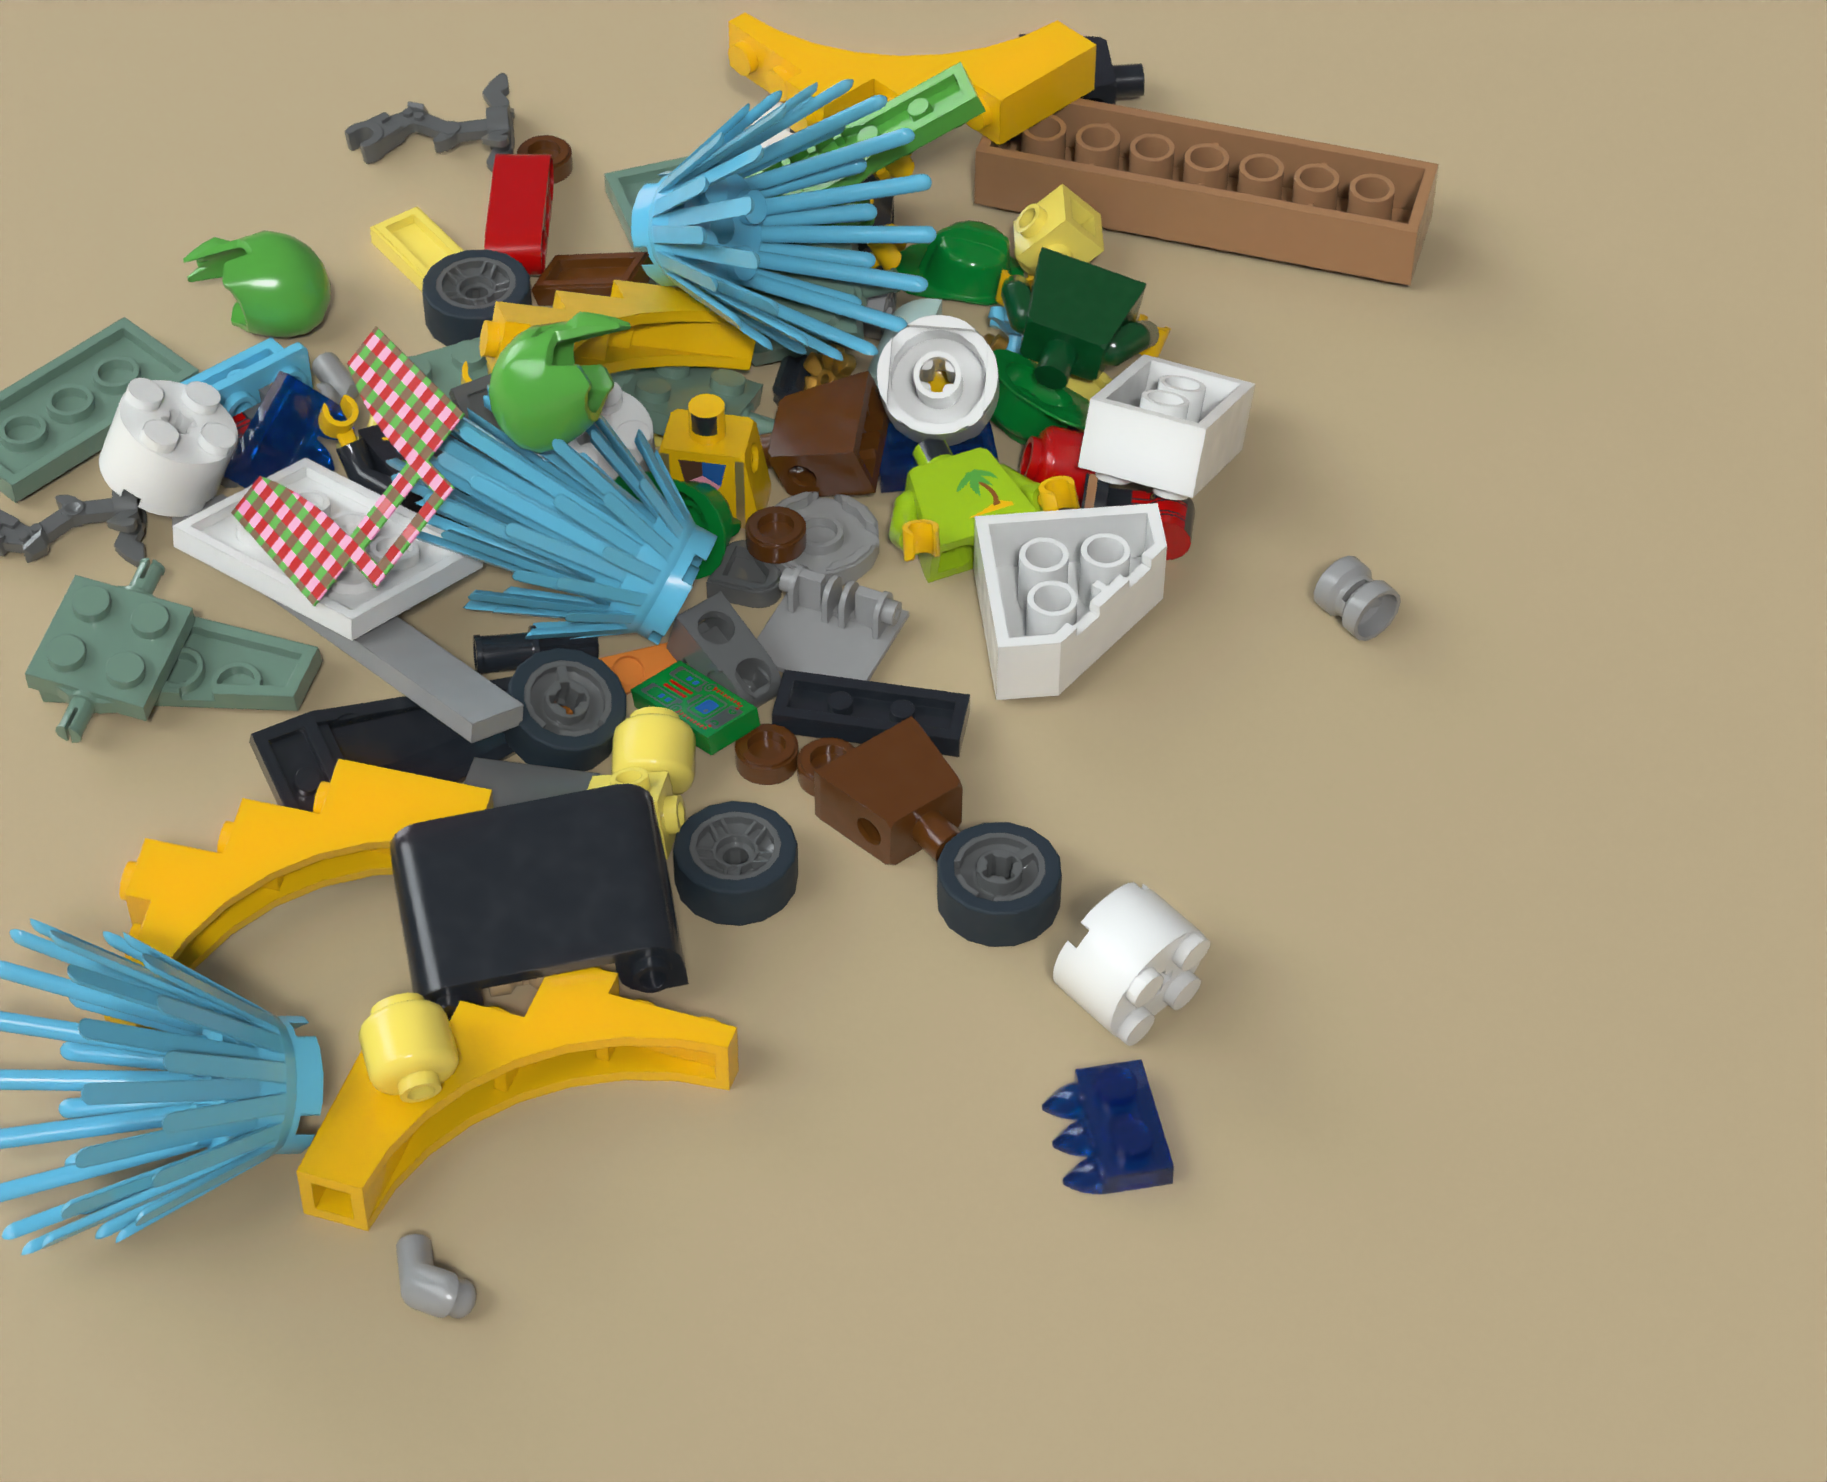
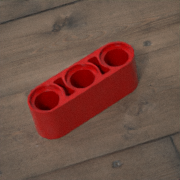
M495 154L484 249L511 256L522 263L529 276H541L546 265L554 192L552 154Z

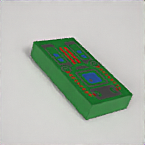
M681 660L631 689L634 706L637 709L663 707L673 710L679 715L681 720L691 726L695 734L696 746L710 755H714L761 725L757 707Z

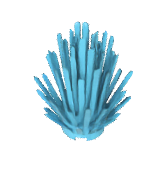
M487 384L488 395L483 396L484 406L491 411L490 385ZM467 408L469 419L463 416L450 435L488 456L451 436L445 439L438 448L444 453H441L438 458L433 455L429 461L455 488L436 513L461 524L434 514L427 524L445 530L441 533L442 538L421 531L415 539L513 572L512 577L516 581L580 596L510 586L503 593L475 590L468 596L470 601L463 608L493 611L492 613L565 618L566 620L533 623L537 628L531 629L525 639L581 636L576 638L637 633L658 645L693 586L691 585L699 572L698 567L702 560H707L718 537L695 524L658 450L656 449L655 453L653 452L643 432L638 429L634 442L665 498L601 414L595 422L599 429L593 424L586 430L590 436V442L642 501L640 502L619 486L586 453L582 452L579 454L564 440L553 439V451L536 454L533 451L521 449L502 430ZM398 458L386 460L389 466L398 471H401L407 464ZM400 472L391 476L392 482ZM421 479L411 490V492L423 497L422 500L415 502L420 506H423L433 494V491Z

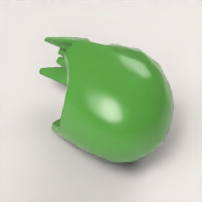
M263 230L232 241L213 237L199 245L183 259L184 263L197 260L198 268L187 277L188 282L223 277V286L237 300L233 306L231 323L249 333L283 338L307 334L322 322L330 304L331 283L323 262L308 245L296 237L284 233Z
M580 311L569 321L533 325L516 335L500 353L491 373L489 398L491 411L499 428L521 449L540 454L554 450L552 446L553 439H561L568 444L582 435L599 419L607 396L614 387V381L607 368L601 364L582 366L575 364L574 343L628 330L631 328L630 323L611 316Z

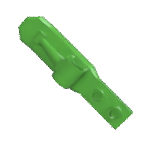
M959 62L888 101L880 110L846 125L844 131L839 135L748 177L901 128L913 130L915 138L912 142L863 158L867 162V168L864 172L778 196L859 184L876 171L913 153L918 148L947 132L964 125L969 120L986 112L967 71L962 63ZM863 200L831 206L870 203V200ZM874 219L870 221L810 226H872Z

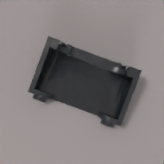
M615 784L418 822L402 828L394 835L390 842L392 872L413 993L423 995L425 1000L442 1006L449 1021L460 1000L484 1006L482 989L615 963L621 983L633 990L644 993H656L667 988L689 984L655 804L650 792L641 786Z

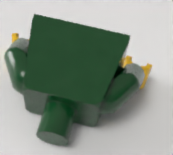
M1042 247L1034 276L1028 275V278H1025L1021 275H1010L1008 273L1009 270L1003 269L1001 271L996 302L1005 307L1010 327L1022 335L1019 352L1024 357L1038 362L1034 376L1040 384L1047 388L1062 389L1066 387L1071 374L1090 381L1098 379L1107 365L1118 366L1138 353L1159 357L1171 330L1167 326L1164 328L1157 327L1152 321H1148V316L1140 314L1137 320L1147 283Z

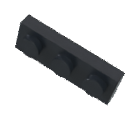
M784 670L772 711V724L783 726L794 735L815 738H838L851 743L863 744L912 716L942 755L959 757L970 714V694Z

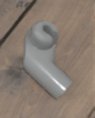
M326 352L316 357L313 361L312 371L321 382L316 384L321 392L315 396L309 391L307 405L318 419L321 408L326 403L330 415L335 420H339L344 416L340 405L342 396L348 395L355 400L359 392L351 374L339 358L332 352Z
M412 1234L402 1237L397 1242L396 1250L401 1296L409 1307L439 1318H445L448 1315L453 1318H464L472 1311L476 1301L474 1285L469 1280L458 1279L454 1272L434 1266L431 1240L428 1237Z

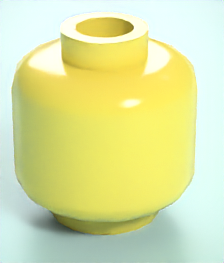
M644 707L635 710L630 714L629 718H626L616 726L612 739L611 775L619 770L634 767L643 768L648 772L669 771L673 795L683 794L692 786L695 777L696 738L691 726L681 720L676 712L667 708Z
M418 993L396 994L377 1002L371 1008V1015L363 1022L359 1031V1041L370 1081L376 1090L388 1095H400V1099L403 1102L414 1103L434 1097L441 1091V1083L454 1074L459 1063L455 1041L448 1016L444 1009L437 1003L425 1000L423 995Z

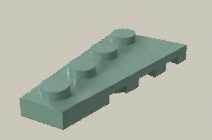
M194 616L195 623L154 705L298 711L322 663L319 648ZM39 691L43 702L66 703L56 695Z

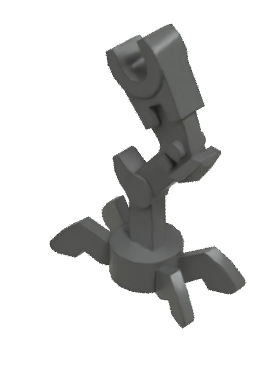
M505 73L498 74L482 91L483 99L489 106L486 108V119L463 122L446 121L429 114L424 104L408 102V108L402 112L391 116L383 112L370 119L349 126L344 131L348 149L354 151L361 148L364 162L370 164L382 159L385 154L406 141L405 138L413 132L434 138L433 143L437 153L450 150L460 142L482 140V144L490 146L492 150L486 163L487 168L493 172L495 154H513L515 146L513 128L515 111L514 108H510L509 100L506 97L509 94L508 77Z
M123 489L121 496L112 490V498L81 501L71 495H57L55 499L59 510L32 526H26L18 518L0 510V556L2 557L7 552L24 553L26 562L30 563L46 556L49 544L73 527H80L89 523L107 522L108 528L120 531L114 543V548L125 561L138 568L140 560L146 558L144 544L140 542L144 536V528L147 523L146 511L138 507L141 499Z

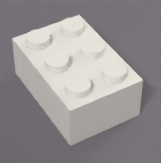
M1143 354L1090 398L1078 467L1095 471V476L1107 483L1124 485L1135 482L1153 487V493L1165 499L1185 500L1188 497L1193 498L1242 451L1255 383Z

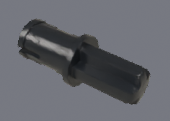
M535 625L529 626L528 632L486 636H480V634L473 635L475 671L481 675L484 673L516 671L521 663L535 653L555 648L581 650L598 658V637L576 638L581 636L525 639L531 629L537 628Z

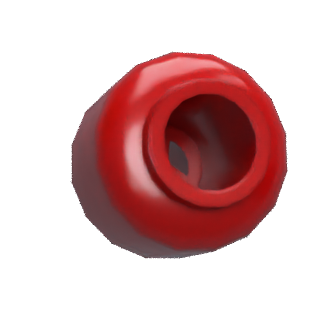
M1049 426L1038 437H1029L1022 455L1020 473L1038 483L1055 476L1071 477L1075 482L1080 506L1078 509H1081L1086 474H1096L1095 471L1078 467L1084 432L1059 426Z

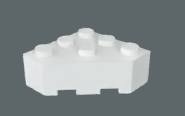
M1158 503L975 516L973 570L996 700L1059 696L1163 599L1167 543Z

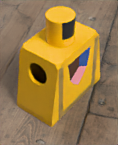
M714 394L697 395L689 401L688 410L676 409L670 413L659 454L670 476L679 481H699L712 485L722 493L729 504L733 517L741 521V528L745 529L748 518L756 511L767 507L772 490L756 422L750 417L725 414L724 401Z

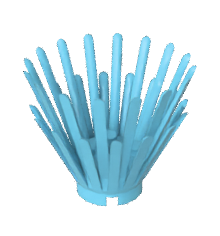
M842 80L817 96L812 97L818 87V82L803 89L756 123L754 122L779 102L782 97V90L770 94L750 111V104L748 103L673 171H664L657 174L662 177L658 183H647L638 192L632 210L631 237L634 248L647 247L649 257L653 264L641 266L646 274L661 286L681 288L769 350L773 351L772 343L761 333L795 353L807 354L805 347L808 348L809 346L828 357L844 361L838 349L793 327L796 326L824 340L835 341L865 355H877L879 351L872 343L779 304L740 285L895 332L905 328L908 323L903 318L862 306V301L855 295L760 268L916 293L925 291L928 287V281L924 277L872 269L871 267L876 262V258L872 253L786 243H931L937 235L936 230L931 226H810L873 220L878 212L873 204L831 205L926 191L932 185V180L928 175L916 174L778 196L864 172L867 168V162L863 158L906 145L914 140L915 133L909 128H901L748 177L839 135L844 131L846 125L883 108L888 102V98L884 95L872 96L764 148L760 144L848 92L853 86L854 80Z
M30 919L34 930L51 938L52 941L19 929H11L9 931L15 943L71 964L67 967V974L70 979L10 962L0 961L1 979L68 997L70 1002L79 1009L158 1030L83 1018L79 1023L0 1011L1 1032L67 1041L61 1045L60 1054L69 1061L166 1071L0 1069V1090L81 1091V1097L65 1099L59 1105V1113L61 1116L69 1118V1120L0 1129V1149L154 1128L163 1129L87 1146L71 1154L65 1160L64 1167L0 1183V1203L207 1147V1150L11 1223L3 1230L1 1235L5 1240L21 1237L79 1214H90L29 1241L22 1249L21 1255L31 1254L40 1249L47 1248L101 1223L104 1224L96 1231L95 1239L106 1238L120 1231L115 1242L118 1243L258 1165L274 1154H301L310 1146L315 1134H295L299 1127L300 1116L321 1115L324 1073L317 1037L296 1036L294 1029L309 1023L304 1016H276L123 932L124 938L109 931H103L102 933L110 946L143 962L145 966L34 919Z

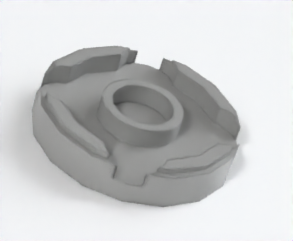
M819 491L803 492L783 499L775 505L798 512L806 522V548L798 558L787 563L774 564L780 569L781 574L786 567L795 569L801 564L807 566L809 570L825 574L826 584L832 575L840 576L843 586L850 580L857 581L872 569L879 554V529L877 519L867 506L843 494H836L834 499L819 498Z

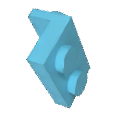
M272 337L181 382L187 385L190 382L200 381L214 387L221 396L220 404L229 412L231 417L260 403L259 389L278 379L297 398L309 393V391H313L308 349L300 342L283 348Z

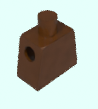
M869 371L860 372L787 395L778 403L773 431L759 434L767 468L775 470L787 494L791 496L803 492L818 491L819 496L876 493L889 417L883 407L879 389Z
M912 716L814 770L815 815L885 865H896L922 849L937 862L946 843L961 832L958 829L962 823L963 787L961 781L920 724Z

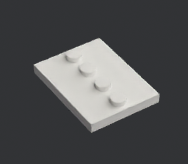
M304 458L267 477V479L287 487L317 506L349 536L382 496L308 458ZM251 486L173 525V545L175 548L351 641L483 567V562L415 539L377 588L350 561L314 607L232 515L231 512ZM401 505L398 506L365 549L377 563L380 562L417 513ZM426 524L422 529L423 532L442 538L441 533L445 531Z

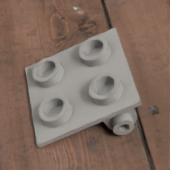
M800 564L795 569L786 567L783 570L779 581V589L787 593L757 640L780 672L792 670L869 681L908 619L909 611L902 609L901 602L893 600L891 592H880L859 586V583L853 580L848 581L842 591V578L840 576L832 575L826 584L825 574L809 570L807 566Z

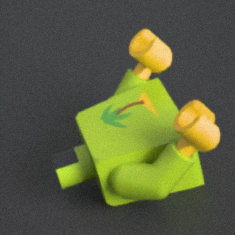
M927 438L914 448L913 457L918 466L913 467L907 473L905 492L895 499L889 538L895 546L903 551L904 561H913L915 555L918 554L928 583L973 569L975 516L1055 511L1060 508L1078 509L1080 506L1075 482L1068 476H1055L1041 483L1034 482L1009 466L1000 464L987 449L979 447L953 455L945 440Z

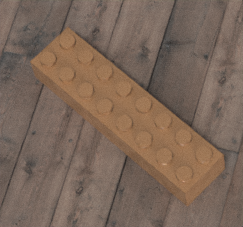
M1079 98L1001 145H997L982 135L975 156L974 203L996 207L1005 211L1022 212L1028 205L1037 204L1061 184H1064L1101 214L1102 228L1110 231L1134 233L1155 237L1164 241L1187 243L1212 248L1217 251H1229L1266 258L1275 262L1293 263L1319 268L1328 272L1346 273L1377 279L1381 282H1393L1410 286L1432 218L1439 164Z

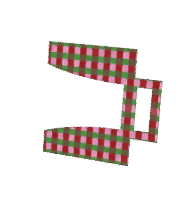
M377 326L361 344L347 365L357 390L370 414L391 444L405 458L407 464L354 532L349 536L334 520L304 497L262 476L258 477L231 512L314 607L350 561L377 588L455 488L429 460L465 414ZM419 479H421L433 491V494L380 562L377 563L365 550Z

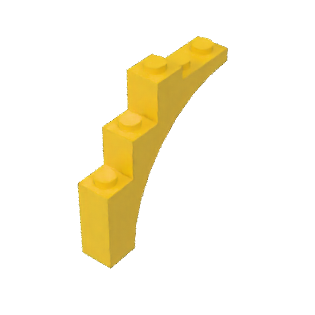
M745 12L728 21V58L730 67L770 94L782 90V97L779 101L783 103L818 82V87L812 97L817 96L842 80H854L853 86L848 92L791 125L790 128L795 133L872 96L884 95L890 101L959 62L962 63L986 110V112L969 120L966 124L997 145L1005 143L1094 90L1096 44L1058 20L1024 36L984 48L946 54L904 56L853 52L812 43L776 30Z
M621 280L613 281L610 297L556 290L553 308L496 301L492 321H484L480 334L481 357H486L491 370H493L503 349L516 335L533 325L569 321L580 311L615 317L630 323L631 328L574 343L575 364L579 366L601 364L607 368L609 374L630 369L664 366L750 370L756 342L681 288Z
M338 758L331 781H322L319 784L314 800L313 812L242 798L235 821H225L218 839L217 853L145 838L137 862H127L120 882V899L127 902L132 923L129 935L194 970L232 934L279 905L326 886L375 875H393L390 842L398 831L418 822L494 808L492 790ZM125 954L126 959L145 966L143 962ZM104 1015V1019L112 1023L155 1030L151 1027Z
M598 966L544 977L525 1017L511 1014L499 1007H484L460 1000L449 1021L459 1056V1063L454 1074L441 1083L442 1089L434 1097L420 1102L408 1103L403 1102L400 1099V1095H388L376 1090L369 1079L362 1050L360 1051L296 1170L303 1213L369 1231L394 1191L436 1150L470 1126L520 1102L577 1086L635 1080L678 1081L730 1091L739 1071L737 1027L723 1024L710 1017H696L661 1008L645 1000H631L620 997L618 974L603 970Z

